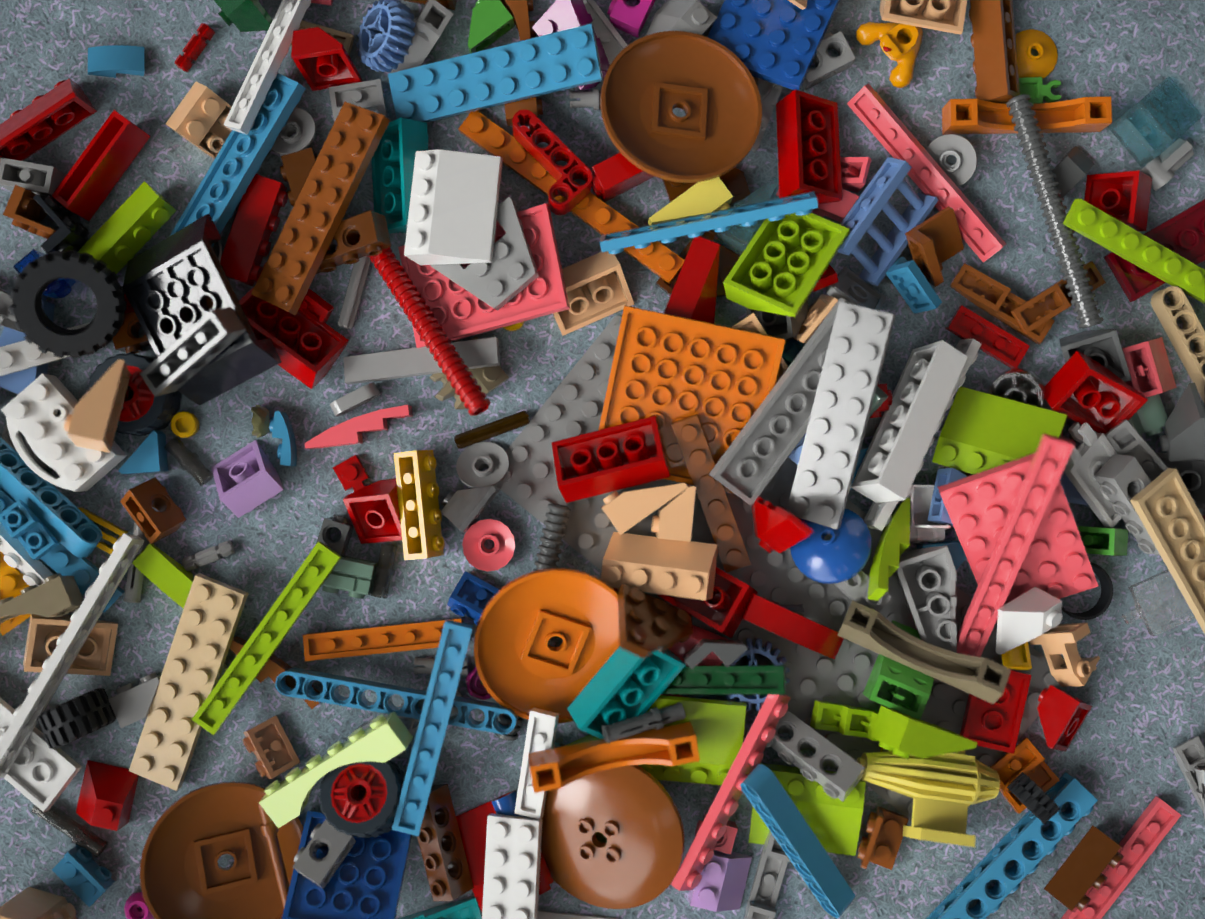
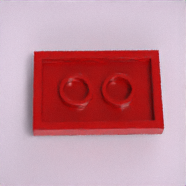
M1011 670L1004 692L994 704L969 694L960 735L977 742V746L1014 754L1032 675Z

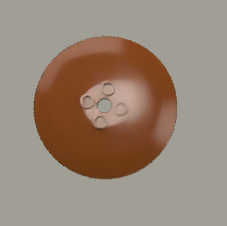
M664 31L637 39L615 57L606 72L601 89V115L607 133L614 145L636 167L664 180L693 183L711 180L726 174L748 155L760 131L762 121L761 97L756 82L748 68L728 48L699 34L684 31ZM681 108L685 111L686 116L678 117L673 113L672 109Z
M638 765L615 767L584 776L562 788L547 791L544 814L541 818V852L553 880L561 888L579 900L594 906L607 909H628L654 900L669 887L683 859L684 828L673 799L663 785L648 771ZM600 832L604 834L607 842L602 843L598 841L595 833Z
M236 781L213 783L184 795L160 816L145 842L140 863V883L143 897L155 919H282L284 908L266 836L262 835L260 827L262 819L258 803L266 794L265 788L251 783ZM298 816L278 828L279 832H277L289 886L294 870V858L298 852L303 832V826ZM224 854H229L234 858L233 864L226 868L221 867L218 864V859Z

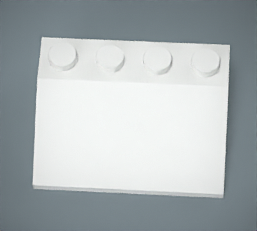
M440 149L416 151L404 255L419 265L492 263L503 158L500 156Z

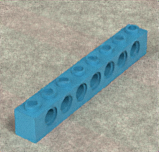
M1065 772L1059 778L1060 781L1046 792L1060 808L1049 820L1051 822L1050 828L1042 831L1044 823L1029 810L926 919H986L990 913H994L1000 908L1002 901L1008 894L1014 893L1019 888L1020 882L1026 875L1032 874L1037 869L1038 863L1056 849L1057 843L1075 829V824L1082 817L1091 813L1094 804L1098 800L1074 777ZM1065 802H1069L1068 809L1061 812V806ZM1032 841L1031 848L1024 851L1025 843ZM1014 860L1013 867L1005 870L1007 862ZM996 879L994 887L987 889L988 882ZM978 899L974 907L968 908L971 900Z

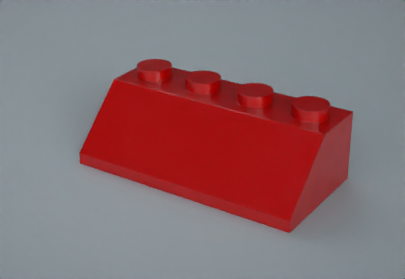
M70 78L60 81L54 86V89L45 95L37 96L24 109L13 112L9 119L0 124V159L7 158L24 161L96 113V109L82 88Z
M795 89L776 103L779 198L814 191L818 204L839 202L842 200L838 103Z
M253 287L239 300V303L257 340L270 338L282 361L278 365L312 390L327 375L349 340L325 322L321 323L318 321L319 318L307 309L304 310L300 307L297 314L294 315L252 295Z
M656 416L551 442L557 484L566 503L671 477Z

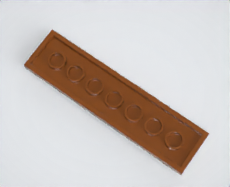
M344 101L251 293L252 295L291 314H297L390 122L387 117Z

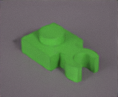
M1042 77L1019 78L1020 95H1030L1031 99L1029 102L1040 104L1043 103L1044 99L1046 102L1051 103L1061 99V95H1053L1051 93V88H1058L1061 85V81L1053 80L1047 85H1043Z

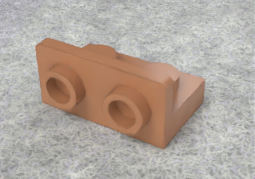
M276 715L243 732L246 738L242 739L249 753L254 752L258 760L255 766L261 777L266 776L267 779H273L301 763Z

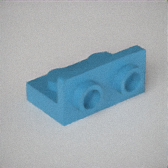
M900 257L887 270V276L914 314L937 309L942 303L914 260L907 262L905 257Z
M76 845L64 855L65 857L52 871L90 907L115 881L111 878V873L106 867L99 866L92 859V853L88 849Z

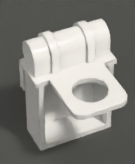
M913 485L912 492L907 497L910 498V542H943L945 539V528H951L949 525L927 521L935 485Z

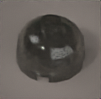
M1012 368L1001 373L993 381L988 394L1042 408L1045 402V385L1042 379L1033 371L1025 368Z

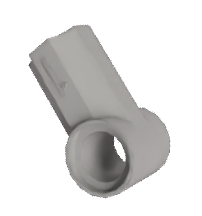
M1179 137L1159 155L1154 156L1145 163V167L1139 169L1152 178L1151 188L1154 191H1157L1175 176L1174 172L1194 155L1193 146L1187 140Z

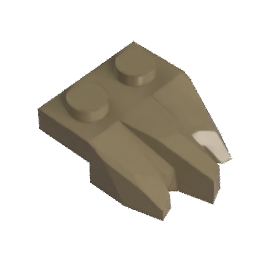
M499 365L468 370L472 372L473 378L477 380V385L481 386V392H485L486 395L509 378ZM436 373L429 377L434 382L441 381L443 383V387L435 395V398L444 401L454 396L456 399L455 409H466L464 407L465 402H461L460 395L455 393L451 382L446 378L447 375Z

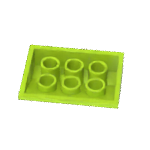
M795 213L786 214L785 218L777 221L765 219L723 282L727 299L748 309L796 317L846 239L850 229L813 213L800 216Z
M961 386L958 388L939 436L932 462L973 475L1036 453L1044 433L1061 438L1068 415Z
M660 695L646 713L650 712V709L654 707L660 709L680 702L684 708L686 718L663 725V727L691 722L696 734L700 761L676 766L641 764L638 766L648 771L657 780L722 785L743 744L746 703Z
M760 763L769 768L777 777L827 853L856 856L866 781L860 780L844 802H842L838 798L830 797L823 790V786L815 780L810 781L805 778L798 767ZM824 770L826 773H829V774H834V773H836L835 771H826V770ZM752 805L748 842L764 845L770 830Z

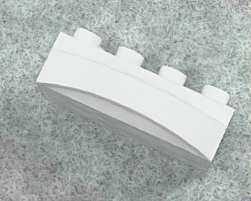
M42 373L1 409L6 415L10 438L26 465L41 478L56 486L74 492L88 491L127 455L114 441L110 453L75 446L67 435L68 431L64 430L67 415H72L74 406L79 401L56 376ZM21 433L25 436L35 454L60 475L58 479L36 463L27 450Z

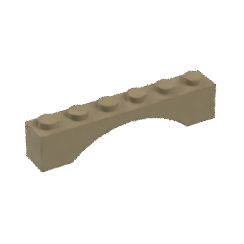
M57 573L45 578V583L40 586L32 585L20 591L21 595L15 598L8 597L0 600V624L24 614L62 617L80 608L84 600L74 576H62L61 573Z
M852 601L837 635L992 704L1003 694L1011 672L1010 668L987 658L952 652L924 642L895 626L878 611L855 601Z

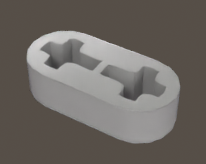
M375 382L333 401L330 406L335 416L338 417L379 397L381 394Z

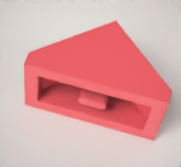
M840 157L842 189L858 193L866 183L871 158Z

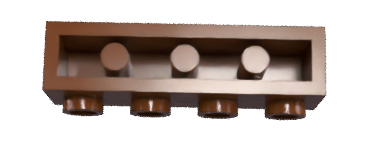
M970 0L969 18L972 22L973 31L971 44L974 48L975 56L973 69L977 81L975 88L976 98L994 103H1007L1010 99L1020 95L1013 1Z

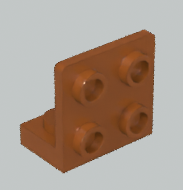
M15 185L3 215L13 219L12 225L48 239L56 230L40 224L41 220L47 216V212L33 198L36 195L35 193Z
M950 206L905 233L914 262L920 268L927 281L934 287L944 282L941 272L943 266L941 263L964 249L954 209Z
M877 806L876 812L870 811L866 823L868 836L867 838L862 836L857 851V858L861 859V868L867 869L868 863L872 862L887 869H893L903 839V825L907 826L909 817Z

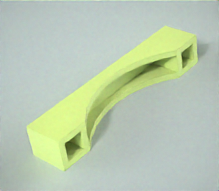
M393 711L387 716L383 714L377 716L365 730L362 727L358 728L349 735V740L346 742H336L322 757L320 754L315 755L306 763V767L300 770L297 767L289 772L282 782L279 783L276 780L264 790L266 794L259 804L275 825L280 828L299 816L309 801L314 784L328 772L342 765L354 762L374 761L385 763L406 750L413 736L397 714Z

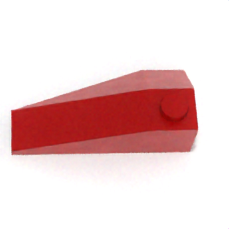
M702 236L693 238L663 313L714 324L720 253L719 243Z

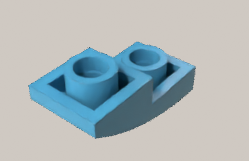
M125 45L88 48V75L116 78V73L144 76V47Z
M275 411L274 416L270 419L269 429L270 432H273L272 438L283 439L282 444L278 446L277 458L280 460V465L297 466V446L292 424L287 413Z
M18 500L0 513V522L12 538H17L33 560H39L60 544L46 525L22 500Z

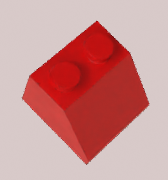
M1140 170L1087 175L1084 201L1136 231H1146L1152 178Z

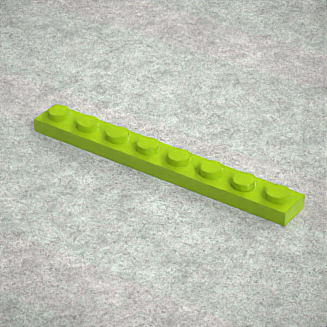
M1082 199L1074 200L1063 222L1065 226L1171 286L1181 288L1185 294L1205 304V270L1088 202Z
M321 541L317 542L191 720L212 735H215L220 730L340 561L341 555Z

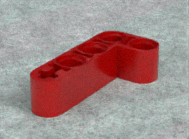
M526 109L519 110L512 119L513 136L556 180L549 189L548 205L551 212L555 215H565L590 193L592 172L533 112ZM545 142L549 146L542 148L537 146V144ZM562 160L567 162V165L558 166L555 163ZM583 179L586 183L578 185L574 183V180ZM557 196H564L567 200L564 202H557L556 200H554V198Z

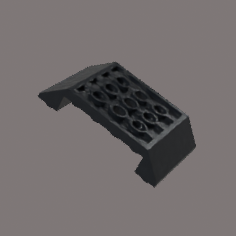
M210 214L202 216L129 260L123 283V290L157 358L211 310L206 304L208 295L214 302L212 310L231 307L247 329L178 389L179 392L198 405H202L282 363L270 338L257 340L215 254L212 244L222 238ZM188 307L193 312L192 321H190L186 316V311ZM168 319L173 323L172 332L166 326Z

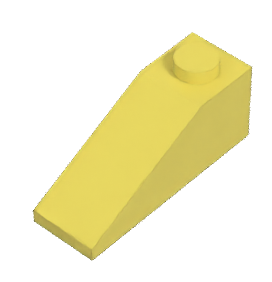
M719 177L698 182L652 215L648 220V225L729 209L731 207L729 203H731L733 195Z

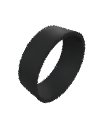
M1092 562L1090 564L1093 572L1097 575L1101 584V595L1097 604L1083 613H1072L1065 610L1062 606V611L1075 619L1090 620L1100 616L1107 610L1113 598L1111 578L1102 567Z

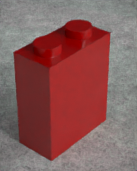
M620 152L592 166L591 188L595 196H601L603 201L607 202L655 176L636 167Z

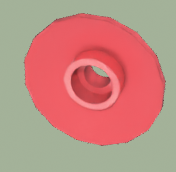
M494 519L479 520L472 524L464 535L462 543L463 553L468 562L479 570L487 572L499 570L506 566L513 557L515 550L514 535L510 528L501 521ZM487 539H491L494 542V547L488 549L485 547L484 542Z

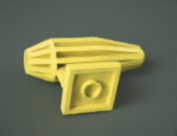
M966 750L926 758L910 755L909 759H905L893 754L892 751L863 753L861 758H857V762L865 767L861 780L913 798L911 826L903 825L904 837L975 847V836L966 834L968 806L996 798L1000 789L998 772L975 759V756L965 755Z

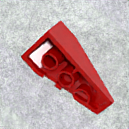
M760 496L751 506L755 536L760 539L758 545L770 554L773 550L779 554L810 536L813 530L791 513L778 506L775 507L767 500L764 503Z

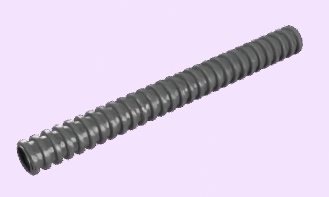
M1022 94L1010 99L1006 106L1011 109L1009 115L1013 116L1011 121L1013 124H1016L1014 131H1018L1016 137L1021 140L1019 146L1023 147L1022 155H1026L1024 161L1029 164L1027 170H1031L1029 177L1034 180L1032 186H1036L1034 192L1039 195L1037 201L1041 202L1040 210H1044L1042 216L1047 219L1045 225L1049 226L1047 232L1052 235L1050 241H1054L1052 247L1057 250L1055 256L1060 259L1058 265H1062L1060 272L1065 275L1063 281H1067L1065 287L1070 290L1068 296H1072L1073 300L1070 302L1075 305L1073 311L1078 314L1076 316V320L1080 321L1078 327L1085 329L1100 324L1104 319L1099 317L1101 310L1096 307L1098 301H1094L1096 295L1091 292L1093 286L1089 285L1090 277H1086L1088 271L1083 268L1085 261L1080 259L1083 255L1078 252L1080 246L1075 243L1077 242V237H1073L1075 231L1063 224L1068 214L1065 213L1067 207L1062 204L1064 198H1060L1062 191L1057 188L1059 182H1055L1057 176L1052 173L1054 167L1050 166L1051 158H1047L1049 152L1044 149L1046 142H1042L1044 136L1039 133L1041 127L1037 126L1038 118H1034L1036 112L1031 109L1033 108V103L1029 102L1031 97L1028 94Z
M555 503L548 504L547 508L550 509L549 512H546L548 519L544 521L546 527L542 529L544 536L540 537L542 544L538 546L540 553L536 554L538 561H535L536 569H533V571L558 568L556 562L560 560L558 554H561L562 550L559 548L564 543L561 540L562 537H565L564 529H567L565 523L569 521V517H567V514L571 512L569 507ZM502 713L499 715L501 721L498 722L501 725L507 726L512 723V719L508 714ZM517 716L515 728L510 733H495L496 736L508 741L517 740L519 736L517 732L520 731L521 727L519 724L522 723V718Z

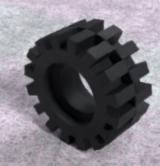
M1023 772L1007 786L1044 824L1060 810L1059 806Z

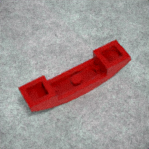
M754 593L742 616L743 619L832 659L836 658L844 638L837 636L838 631L790 611Z

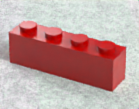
M113 110L52 194V197L68 210L90 221L151 136L123 115Z
M255 174L249 184L246 193L242 197L220 260L227 278L252 287L254 281H258L262 271L260 264L263 256L267 257L271 249V242H269L271 233L276 232L280 223V218L278 217L280 207H285L288 201L287 187L281 182Z

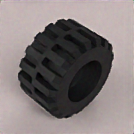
M97 688L41 713L37 717L39 726L50 749H57L113 723L117 719L104 688Z

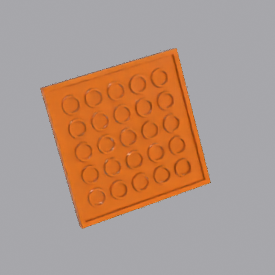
M624 305L599 430L656 416L671 476L664 479L693 485L671 423L697 414L716 465L775 386L785 339ZM723 485L725 492L734 494Z

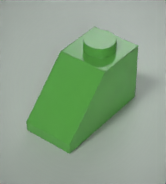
M478 0L472 10L468 39L470 54L483 51L515 27L512 15L500 0Z
M1077 526L1087 554L1127 556V529Z

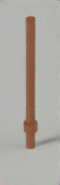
M258 803L262 819L260 827L262 835L266 836L284 908L289 891V881L277 837L279 829Z

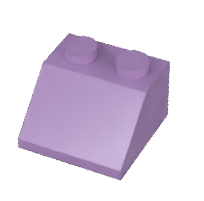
M254 440L211 467L219 499L238 518L251 512L263 502L283 491L278 473L257 440Z
M714 850L712 859L705 865L701 873L700 883L693 890H689L690 906L715 912L740 909L752 856L731 852L730 855Z

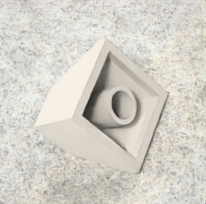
M1034 587L999 608L996 653L1001 655L1057 627L1062 620V601Z

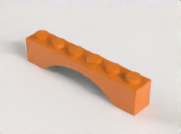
M1082 97L1066 101L1033 104V108H1031L1036 112L1034 118H1038L1037 126L1041 127L1039 133L1100 132L1112 124L1111 97ZM950 99L942 108V135L1016 134L1018 131H1014L1016 124H1013L1011 121L1013 116L1009 115L1011 109L1007 108L1006 104L988 102L980 99Z
M691 722L667 726L659 730H647L608 744L605 739H599L528 753L534 793L562 788L584 776L615 767L641 764L676 766L700 761L696 734Z

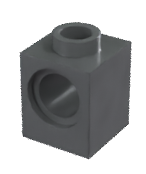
M336 514L333 515V518H324L317 542L321 541L339 555L345 556L354 525L348 523V518ZM334 527L341 531V539L338 542L332 540L330 532Z

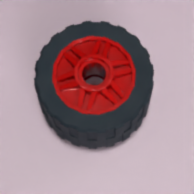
M121 353L105 359L102 364L96 367V370L89 378L87 393L118 359L125 361L131 374L116 432L146 436L153 430L160 431L169 426L168 424L173 416L180 409L181 392L177 390L155 397L141 377L140 373L155 359L133 353Z
M390 760L385 763L374 761L354 762L342 765L324 775L319 795L321 811L325 815L326 821L334 826L337 831L350 836L370 838L382 836L383 833H388L392 830L406 776L395 762Z

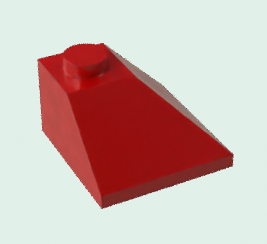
M320 27L293 31L291 58L312 91L362 82V78L343 44Z
M396 478L379 480L343 498L361 544L402 540Z
M1050 685L1049 688L1043 689L1039 695L1038 701L1040 703L1037 710L1047 746L1051 749L1066 752L1093 706L1056 686Z
M88 760L76 813L91 826L118 831L129 823L139 775L129 772L128 768Z

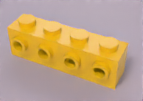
M433 450L394 453L404 560L444 555L445 542L441 532L442 514L438 502L439 486L436 482V459Z

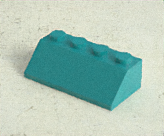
M402 117L389 122L372 157L374 212L385 216L389 234L407 233L416 151L428 150L429 142L427 123Z
M619 646L567 710L580 730L599 739H604L602 726L646 713L685 667V663L669 649L661 652L658 650L649 657L641 658L621 649Z

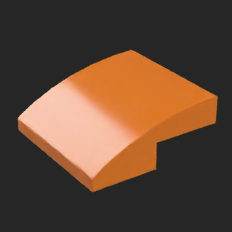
M1028 738L1023 739L1016 745L1014 754L1006 753L990 766L999 774V791L1016 813L1019 814L1027 807L1007 786L1022 772L1044 792L1060 781L1044 762L1045 758Z

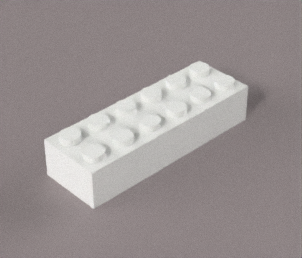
M943 340L912 350L893 392L892 405L889 406V411L884 412L851 485L852 489L876 503L905 500L910 495L915 476L923 467V458L926 451L933 444V435L936 428L944 419V410L947 403L953 398L955 385L965 371L964 365L968 356Z

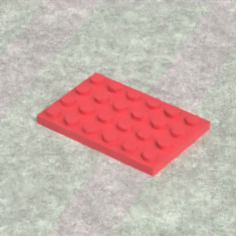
M546 203L517 212L522 222L523 232L530 246L539 277L498 311L432 268L431 265H419L404 255L405 245L398 247L401 265L408 274L409 279L413 281L417 291L420 292L421 298L425 300L426 305L433 312L434 318H437L438 324L442 326V331L446 332L447 338H450L451 341L570 309L550 207ZM497 220L494 243L506 234V231ZM469 263V264H462V266H463L464 268H466V267H467L468 265H470L471 263ZM413 327L416 347H425V342L420 338L421 335H418L416 328Z
M1035 453L938 487L978 585ZM1060 479L1004 605L1034 587L1058 599L1099 587Z

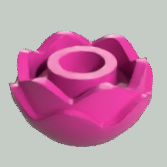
M474 668L466 677L468 693L482 700L489 699L492 696L484 685L480 683L481 680L477 669Z
M142 892L133 893L129 896L124 906L127 919H155L146 905Z

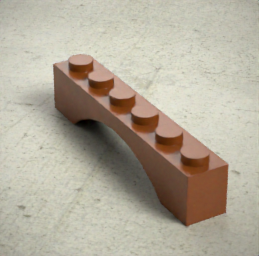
M500 0L514 19L520 41L536 37V32L532 28L535 25V20H529V12L534 11L533 0ZM536 96L505 104L507 125L512 126L513 116L519 110H530L537 117L538 115H543L542 99H537Z

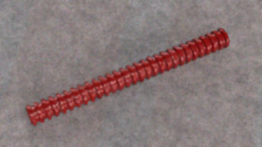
M389 247L383 249L379 255L368 256L371 262L374 263L380 276H382L383 281L387 283V287L391 289L392 295L399 302L405 315H408V320L416 328L417 334L421 335L420 338L425 342L426 348H429L430 354L434 355L433 358L438 362L439 368H443L442 372L444 375H447L446 378L451 382L455 393L460 395L461 402H465L464 407L469 409L468 413L470 416H476L486 411L491 404L490 400L486 398L485 392H481V386L477 385V380L473 378L472 372L468 371L469 368L464 364L463 358H459V352L455 351V346L451 344L450 338H447L446 332L442 331V326L438 324L437 318H434L433 312L430 311L425 300L421 298L420 292L413 285V281L409 279L400 261L396 259V255L392 253V249Z

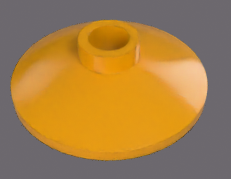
M1034 29L1017 33L1015 38L1019 78L1042 77L1043 79L1047 77L1055 68L1058 57L1057 48L1053 40L1046 33ZM1031 49H1036L1038 56H1033Z

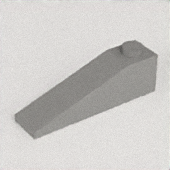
M667 0L655 13L646 35L664 31H684L706 37L717 17L698 0Z
M948 546L915 549L901 554L899 557V568L896 570L920 639L939 648L957 653L956 569Z

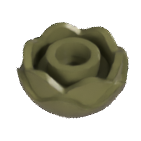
M256 404V406L251 407V412L253 413L251 422L254 429L252 435L260 438L270 432L269 410L264 406Z

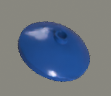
M845 508L839 529H833L805 519L800 520L813 532L810 536L790 547L794 563L806 577L816 582L834 584L854 577L864 568L871 554L872 538L868 526L858 514ZM826 535H832L829 541L823 540Z

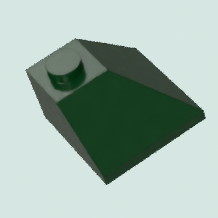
M214 0L221 9L218 13L228 26L234 24L240 32L268 31L273 21L258 0Z

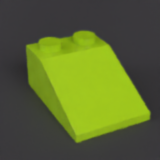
M884 706L880 707L870 735L880 741V747L892 751L893 754L905 759H909L910 755L918 758L937 756L976 748L977 742L946 728L918 720Z

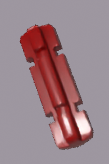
M205 23L200 24L196 30L198 32L197 35L193 34L182 50L184 52L183 55L179 54L175 60V65L185 72L190 70L193 65L191 62L193 60L196 61L207 46L206 41H210L215 34V31Z

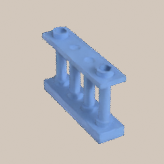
M887 157L840 223V225L849 228L850 232L837 252L848 256L851 253L864 267L859 277L866 283L875 286L879 285L885 277L887 270L894 264L908 244L905 233L924 222L938 202L937 197L921 193L916 194L905 181L904 177L912 168L905 160ZM896 189L910 203L902 216L889 202V198ZM881 210L895 224L887 237L873 223ZM865 232L880 246L872 258L858 245Z

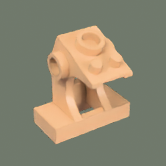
M1088 623L1059 624L1057 627L1029 641L1030 645H1042L1050 673L1061 687L1085 686L1092 672L1096 670V665L1100 660L1099 656L1081 658L1078 653L1077 641L1091 633Z

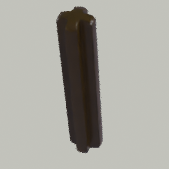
M521 411L455 435L454 440L456 446L462 449L530 423V418L527 411Z

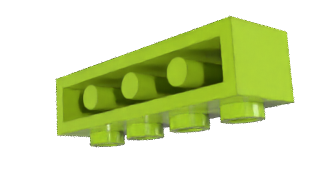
M144 181L82 246L78 253L93 255V258L98 261L102 260L107 264L106 267L111 272L114 271L117 274L177 210L159 192Z

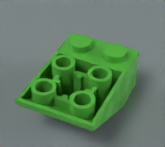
M892 620L891 623L920 639L916 629ZM878 654L863 695L874 702L920 720L930 697L934 678Z

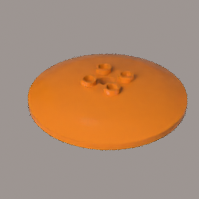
M549 568L533 571L516 578L499 590L483 610L474 637L476 669L481 682L492 698L502 707L511 709L515 715L529 720L530 710L538 708L558 713V723L574 721L567 708L619 647L617 592L596 576L567 568ZM558 636L563 639V642L558 647H551L548 644V640L551 637Z

